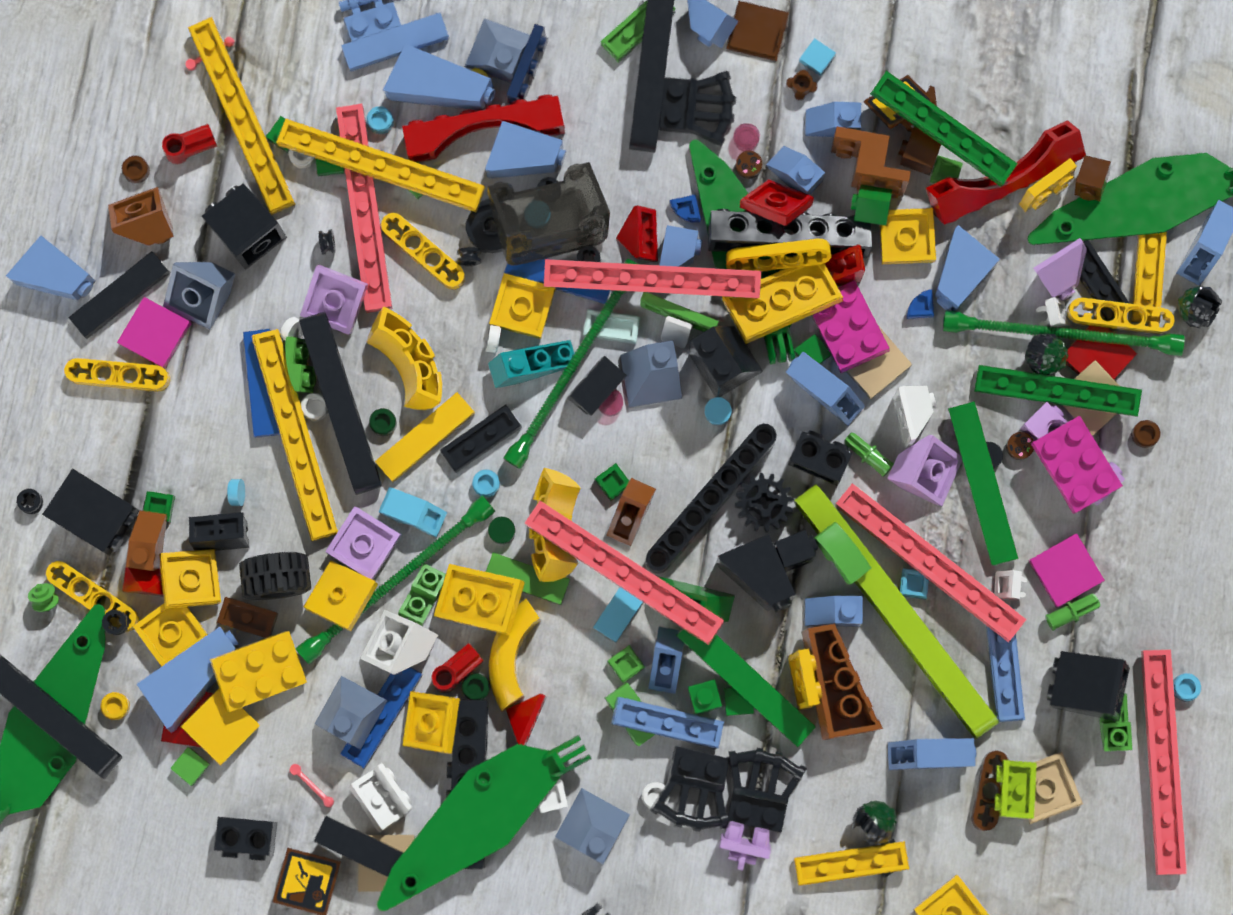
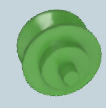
M48 583L37 584L28 593V599L32 602V608L37 612L50 611L59 601L58 595L55 594L54 586Z

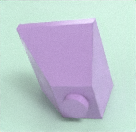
M1081 238L1034 267L1035 272L1051 296L1060 298L1061 301L1072 296L1075 293L1074 288L1079 285L1087 250Z
M928 435L898 454L888 480L911 494L938 506H943L962 463V456L935 436Z

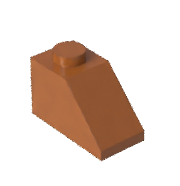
M631 478L620 498L606 536L632 546L649 509L656 488Z
M139 511L129 539L126 567L150 571L160 568L159 555L163 553L167 514Z

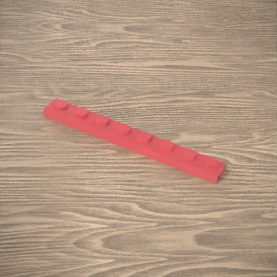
M356 104L336 107L340 137L369 146L363 105ZM345 168L360 278L362 282L368 284L364 296L366 313L380 311L383 306L393 309L374 178Z
M545 259L544 286L760 298L761 271Z
M853 483L836 502V508L1007 642L1012 639L1027 620Z
M539 501L525 521L527 527L709 645L723 625V619L542 501Z
M1171 650L1141 651L1156 875L1187 874Z

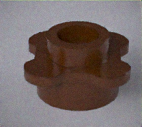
M800 70L793 78L790 77L786 81V86L792 89L797 100H803L808 93L816 92L818 87L807 70ZM803 83L804 87H800L799 84Z

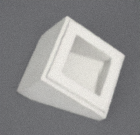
M668 316L665 320L661 340L663 342L673 340L674 346L685 348L692 332V325Z

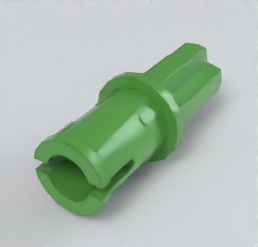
M853 432L844 440V444L862 458V463L866 462L882 477H885L892 469L894 463L883 456L876 449L877 446L871 447Z
M1090 594L1073 603L1067 602L1065 607L1045 615V618L1051 630L1054 631L1073 620L1078 622L1080 617L1100 608V602L1095 594Z

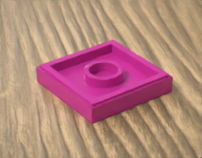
M143 297L117 343L165 369L192 323Z
M1077 533L1028 560L1056 608L1105 581Z

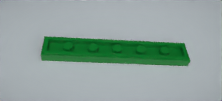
M888 71L883 74L870 93L874 98L1000 187L1004 185L1018 164Z
M978 365L974 392L1043 403L1048 402L1050 404L1138 417L1142 389Z
M975 401L948 408L991 564L994 566L1017 560L1019 558Z
M683 628L676 634L686 646L796 747H799L816 728L812 722L718 635H715L708 645Z

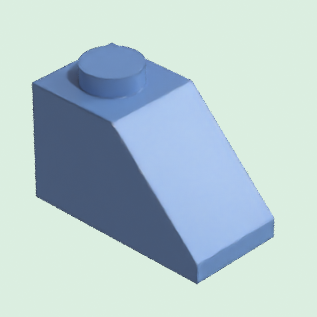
M687 0L691 29L699 34L697 39L708 47L715 44L722 48L737 25L738 20L707 0Z
M831 102L806 109L805 136L834 137L836 126L860 130L861 102Z
M785 146L766 164V167L790 188L811 195L823 182L825 172L806 155Z
M667 225L659 266L688 267L693 264L694 256H700L703 241L698 239V231Z
M863 596L805 598V626L835 624L836 627H860L863 624Z
M659 627L649 689L676 694L684 643L676 636L680 630Z

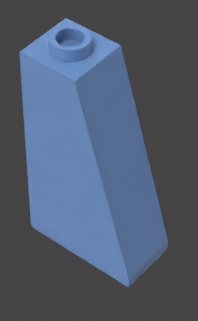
M408 44L404 45L383 88L387 99L391 101L480 111L484 110L486 104L492 102L495 95L491 78Z
M221 627L217 628L137 683L145 698L171 733L179 727L204 694L217 681L209 659L236 650L235 646L239 643L230 630L224 633Z

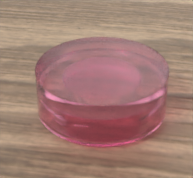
M744 123L735 129L733 141L739 150L752 151L758 146L760 133L756 126Z
M615 389L598 410L605 416L619 414L624 404L621 393Z

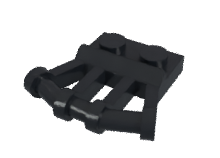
M729 71L720 72L715 76L701 80L665 77L659 131L691 133L713 144L722 146L725 142L724 136L735 118L732 111L733 105L736 104V96L733 95L729 82L731 80ZM719 84L722 95L699 94L697 90ZM696 103L722 105V112L696 111ZM694 122H716L719 125L715 132H710L694 124Z
M677 746L674 747L667 783L653 803L650 811L655 815L659 813L674 823V827L681 828L683 825L692 827V830L697 832L714 827H720V829L727 828L728 817L725 811L723 791L730 758ZM678 784L681 785L677 808L674 811L664 803L674 786ZM690 787L700 789L695 816L685 815ZM708 791L713 792L717 816L704 818Z
M758 747L756 750L738 753L735 750L728 751L734 783L728 821L782 833L789 796L807 768L802 764L798 766L784 757L783 753L777 751L775 754L763 752L764 749ZM754 761L749 787H742L738 764ZM761 762L773 765L767 792L755 790ZM781 767L792 774L793 777L783 793L778 795L775 794V789Z

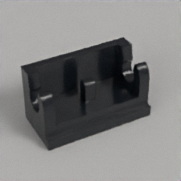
M603 356L566 398L586 415L592 416L627 375L606 356Z
M244 513L189 517V543L193 550L215 549V551L249 548V539L246 534L248 523Z

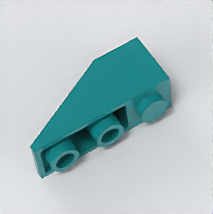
M571 340L502 352L492 359L488 366L495 388H501L566 369L575 352Z

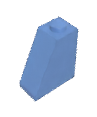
M502 121L485 167L486 176L493 179L553 173L556 171L557 165L562 166L566 156L563 140Z
M1220 200L1216 202L1207 215L1176 274L1199 286L1202 284L1222 256L1233 233V207Z
M959 225L951 236L934 295L938 298L937 302L945 310L951 309L952 311H957L1000 260Z
M40 236L6 275L17 286L77 301L90 293L95 282L90 274L43 236Z
M802 352L799 357L795 358L786 371L797 385L847 426L865 407L863 402L847 384L805 352Z
M974 738L914 739L888 742L889 770L976 766Z

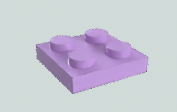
M317 265L300 316L308 317L325 311L331 328L350 335L356 323L368 284L327 267Z
M354 506L325 552L359 574L374 580L402 535Z

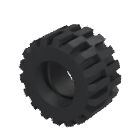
M300 552L270 553L253 556L239 563L242 597L246 599H281L301 595L312 589L308 555Z

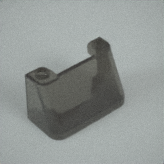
M590 162L571 165L565 172L563 181L514 192L512 185L504 182H497L494 185L487 186V195L506 262L509 265H521L577 251L585 246L594 247L607 239L610 210Z

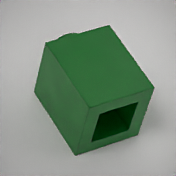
M860 185L859 193L853 194L851 210H856L854 221L886 226L893 189Z
M715 679L687 688L695 715L722 708Z

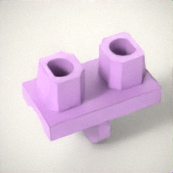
M730 821L725 834H721L720 848L731 850L729 851L728 859L738 861V870L743 871L745 863L755 865L757 857L769 859L771 845L769 844L768 829L755 827L753 838L750 840L742 838L743 824Z

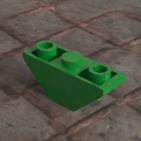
M657 576L723 619L724 622L729 621L735 598L734 594Z

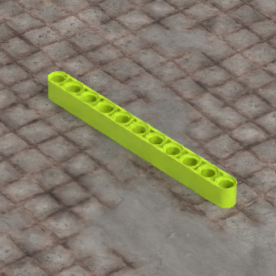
M815 484L794 500L796 507L817 535L833 522H836L861 551L871 569L854 583L969 733L977 740L996 726L999 721L995 714L824 492Z

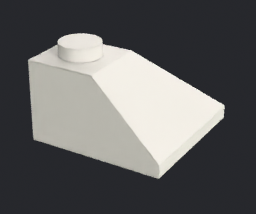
M927 386L898 387L893 396L905 449L913 445L933 414V409L936 408L933 392L929 393Z
M384 610L360 659L389 673L396 674L426 660L438 635L413 621Z

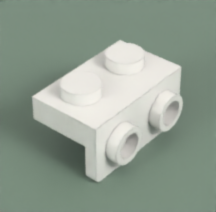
M383 763L377 765L372 771L349 786V789L379 833L406 816L413 809L408 794L400 790L395 782L396 779L393 772L389 768H385Z

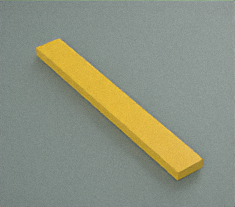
M210 17L189 26V32L270 214H276L296 205L213 18Z
M285 119L276 142L278 146L473 212H477L485 191L484 185L289 119Z
M279 329L252 335V341L311 542L334 536L338 533L298 394L297 391H294L289 378L286 353Z

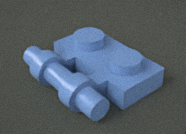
M343 0L338 2L341 12L352 9L353 15L344 18L352 42L401 26L394 2L384 5L382 0ZM371 2L375 3V8L363 12L360 11L359 6Z

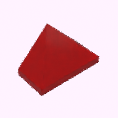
M638 205L632 208L616 237L637 259L651 262L658 261L656 210Z
M857 244L831 255V259L825 263L837 286L845 285L854 280L857 284L861 282L865 273L861 245Z
M126 567L122 592L164 596L161 569L158 568L150 571Z
M540 693L506 709L518 744H527L547 698L546 695Z

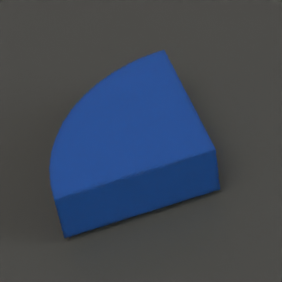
M696 195L669 200L673 212L679 218L687 222H701Z
M932 289L921 292L912 300L907 310V319L934 317Z

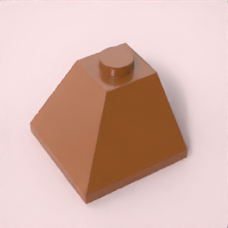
M158 187L108 205L111 229L117 235L148 246L155 243H165L174 237L172 224Z

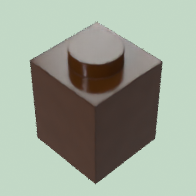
M1085 155L1076 179L1074 195L1087 201H1101L1109 178L1111 161Z

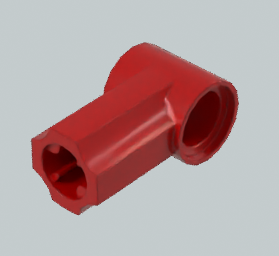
M209 124L182 134H169L162 141L164 154L172 164H182L188 157L217 147ZM174 145L182 146L181 150L177 153L169 152L170 148Z
M468 643L443 665L434 669L431 676L433 685L439 692L449 693L484 661ZM441 673L451 674L452 681L448 685L442 686L437 683V678Z

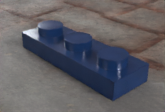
M534 24L507 92L509 104L516 100H525L530 87L527 82L530 75L535 76L539 65L537 57L539 52L543 53L548 43V37H546L545 27Z

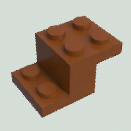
M836 126L830 153H835L837 157L844 159L856 157L851 187L857 188L858 192L860 185L893 189L891 198L903 197L909 183L911 171L884 167L890 136Z

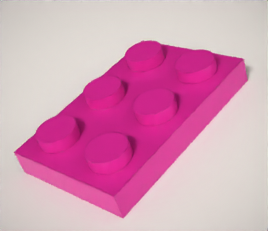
M855 280L838 287L843 296L842 302L811 315L840 374L890 352V348Z
M1080 416L1031 443L1073 514L1123 486Z

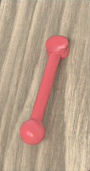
M232 37L225 38V47H232L234 45ZM201 56L195 60L188 59L185 65L188 70L196 69L197 64L202 62Z
M291 765V774L298 775L323 800L325 807H332L334 799L329 796L327 797L301 771L300 765Z

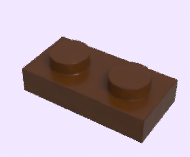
M225 597L216 623L268 638L272 635L279 613Z

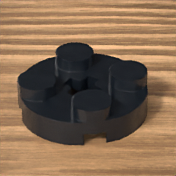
M487 199L480 202L477 212L471 211L468 219H466L465 227L470 242L475 247L481 249V252L498 253L508 249L516 242L519 221L516 212L511 206L496 199ZM493 220L494 223L500 224L496 232L485 229L488 226V221Z

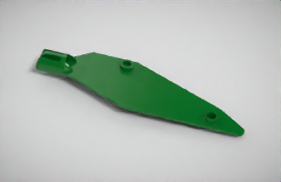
M692 140L689 144V150L708 233V221L711 210L728 209L734 212H743L745 210L740 208V200L749 193L725 161L699 140ZM710 172L713 176L707 177L704 173ZM737 227L731 228L734 232H742ZM757 229L761 233H768L765 229ZM712 252L716 269H727V252ZM770 256L759 257V259L761 260H767L771 258ZM783 269L761 271V279ZM792 324L763 336L770 365L775 364L776 357L779 363L786 362V352L789 361H793L796 358L790 335Z
M1208 153L1152 158L1107 182L1101 201H1087L1079 197L1053 211L1028 235V242L1031 245L1074 242L1079 238L1084 241L1165 233L1214 207L1218 200L1223 202L1233 197V168ZM1068 227L1070 231L1065 232L1061 228Z
M96 604L90 609L33 681L84 724H86L105 650V630L102 626L105 608L100 604ZM81 636H85L88 640L85 647H81L78 644V639ZM15 706L8 713L0 743V824L9 814L41 807L76 763L77 759Z
M577 735L551 750L516 744L468 770L392 867L377 901L378 909L380 911H387L507 846L560 777L592 759L588 754L564 766V762L587 750L584 744L559 757L558 753L581 740L580 736ZM414 877L416 884L408 886L405 883L406 878Z

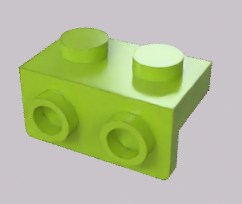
M1002 760V766L997 765L996 782H1001L1000 794H995V810L999 811L1000 817L1034 819L1037 762Z

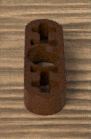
M1001 751L987 753L982 761L971 816L973 825L981 831L992 830L998 823L999 811L992 807L988 809V816L992 817V821L986 822L985 826H982V821L978 819V814H983L985 806L979 805L980 800L985 803H995V798L988 799L983 794V787L986 783H994L998 788V794H1000L1001 782H996L995 778L986 779L985 774H992L993 766L989 764V760L994 759L995 756L999 757V762L1009 760L1006 754Z

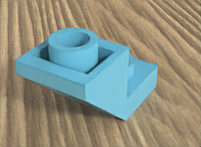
M389 487L378 511L398 523L411 525L434 537H437L447 515L446 511L430 502Z

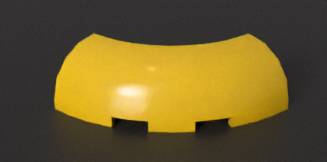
M383 306L372 325L366 343L381 351L398 370L405 390L404 407L415 410L432 409L439 405L442 397L441 372L437 371L434 362L435 354L426 339H421L411 329L412 324Z
M543 468L533 500H537V504L539 501H542L572 521L575 502L581 487L567 475L549 468ZM529 528V539H534L535 553L531 554V559L539 581L554 582L573 572L579 564L576 558Z
M527 598L518 605L510 635L496 632L490 649V685L501 712L525 697L517 679V654L526 635L534 626L541 622Z

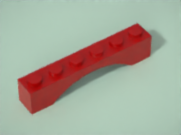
M545 94L539 96L537 100L526 101L520 99L513 101L511 105L501 107V105L495 104L481 111L464 110L456 116L439 115L431 121H410L408 125L402 126L408 158L413 162L437 159L448 146L459 138L482 129L500 128L502 121L548 136L565 134L558 95Z
M1066 120L1044 131L1029 152L1016 162L1018 163L1001 187L987 177L977 179L947 177L927 187L926 191L931 208H933V214L944 225L955 222L972 211H978L995 200L1003 199L1006 195L1018 189L1028 187L1031 183L1045 177L1070 158L1076 163L1086 155L1080 130L1070 121Z

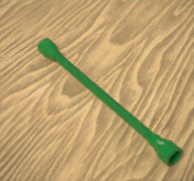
M626 259L624 264H638L630 259ZM614 290L612 292L613 294H611L603 306L604 308L598 314L599 317H596L597 320L593 322V325L587 332L588 334L585 335L586 337L580 343L581 346H578L577 351H575V354H573L569 361L570 363L564 369L565 372H562L563 375H560L559 380H557V383L551 390L552 392L549 393L550 395L544 401L545 404H542L543 407H541V410H539L531 422L532 424H530L526 433L522 434L520 439L509 447L503 457L505 461L518 469H522L529 457L530 447L534 442L533 437L536 436L535 434L541 428L540 425H543L542 422H545L546 417H548V414L554 407L553 405L556 404L555 402L561 396L560 393H563L562 390H564V387H566L574 375L573 373L579 367L578 364H581L580 361H582V358H584L592 346L591 344L597 338L596 335L599 334L598 332H600L608 320L607 318L613 312L612 309H615L614 306L618 304L622 295L627 291Z
M945 310L943 319V331L957 333L978 328V330H995L996 332L999 330V332L1006 331V333L1009 331V333L1016 332V334L1023 333L1027 335L1056 334L1058 338L1065 339L1075 338V340L1082 339V341L1092 340L1093 342H1113V344L1120 343L1121 345L1127 344L1131 346L1134 344V346L1141 345V347L1148 346L1150 349H1156L1167 355L1182 356L1185 342L1184 335L1170 333L1148 338L1147 336L1135 335L1134 337V335L1127 336V334L1120 335L1109 332L1106 334V332H1089V330L1082 331L1071 328L1068 330V328L1061 329V327L1054 328L1049 326L1047 328V326L1040 327V325L1030 326V324L1023 325L1022 323L1016 324L1011 322L1009 324V322L1002 323V321L978 320L976 317H969L959 311Z
M481 495L470 505L466 514L461 517L462 520L460 522H457V524L452 526V529L450 528L444 535H441V538L439 537L438 540H435L436 542L425 548V551L423 550L422 553L414 557V560L412 559L411 562H408L406 567L403 566V569H400L401 571H397L398 573L392 575L387 582L381 584L372 594L362 613H365L370 606L378 602V599L380 600L386 593H389V590L394 589V586L400 584V581L405 580V577L416 571V568L418 569L419 566H422L424 561L427 562V559L429 560L430 557H433L432 555H435V552L438 553V550H441L440 548L449 544L454 537L456 538L457 535L462 533V530L464 531L465 528H470L476 523L485 521L496 511L485 497ZM333 624L327 631H322L317 636L306 639L295 649L310 665L320 657L326 645L331 642L332 637L334 638V635H338L337 633L343 631L344 628Z

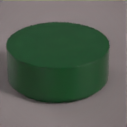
M380 408L371 414L369 425L375 434L388 436L395 431L397 419L389 409Z
M500 516L490 522L488 534L493 542L504 545L511 542L515 537L516 529L514 523L509 518Z
M473 673L464 679L462 691L469 700H483L489 694L490 684L485 676Z

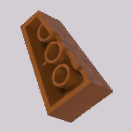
M836 625L818 626L802 631L804 648L809 649L810 655L815 657L817 667L816 671H813L815 682H819L822 691V698L819 699L820 704L816 705L822 740L883 729L872 709L871 701L866 696L860 683V677L853 668L849 659L850 656Z

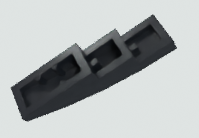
M325 816L314 838V842L386 877L389 876L392 867L404 853L329 816ZM410 876L406 878L405 883L408 886H414L416 879Z

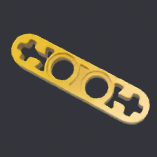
M389 213L383 217L381 227L387 238L446 288L455 290L463 286L465 274L460 265L401 215ZM390 221L392 223L399 221L398 226L404 232L402 237L395 229L388 231V223ZM412 236L418 237L421 240L420 246L417 249L407 248L406 241ZM431 253H436L441 258L436 266H429L426 263V257ZM446 262L449 263L446 265L448 271L451 273L458 272V281L451 280L448 282V275L442 270Z
M824 239L734 248L726 254V268L733 270L769 271L821 265L831 259V248L829 242ZM788 253H797V254H798V255L793 256V257H788V256H786V254H788ZM762 256H770V257H771L770 259H767V260H761V259H759V257H762Z
M1077 298L1072 301L1067 309L1068 318L1073 323L1152 334H1164L1174 325L1172 312L1160 307ZM1080 304L1083 310L1091 311L1093 306H1096L1094 319H1091L1092 313H1084L1082 317H1078V312L1073 309H1076ZM1104 307L1112 309L1114 319L1111 321L1103 320L1100 316V310ZM1130 311L1138 312L1141 316V322L1137 325L1129 323L1127 313ZM1147 313H1150L1149 319H1157L1160 315H1163V320L1167 321V323L1162 328L1155 321H1150L1148 326H1145Z
M74 358L68 361L64 368L66 377L79 385L158 392L165 390L171 381L169 373L158 365ZM80 365L83 370L91 371L92 379L89 380L90 375L86 373H79L78 378H76V375L72 373V369L75 370ZM109 367L111 369L109 379L105 381L99 380L97 373L100 368ZM129 369H134L138 373V377L133 383H127L124 380V374ZM146 370L145 374L150 377H155L157 372H159L164 379L158 381V385H155V382L151 379H144L143 371Z
M55 561L47 567V580L89 610L96 605L100 597L107 596L111 604L109 609L105 611V614L110 610H119L126 615L130 612L129 618L132 621L126 632L134 630L133 626L139 622V616L133 608L67 563ZM64 567L63 573L73 579L69 583L61 578L55 580L57 575L54 571L56 568L61 570ZM85 581L89 587L88 592L84 596H77L75 594L76 584ZM118 616L117 618L112 617L109 622L112 623V626L121 627Z

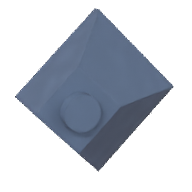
M484 18L465 67L481 69L487 75L511 83L530 35Z
M175 262L172 267L163 307L210 330L230 295L235 273L213 262Z
M673 340L644 345L620 355L623 372L627 375L624 381L629 408L682 399Z
M341 676L314 724L361 749L388 700Z
M581 788L555 837L604 864L630 814Z

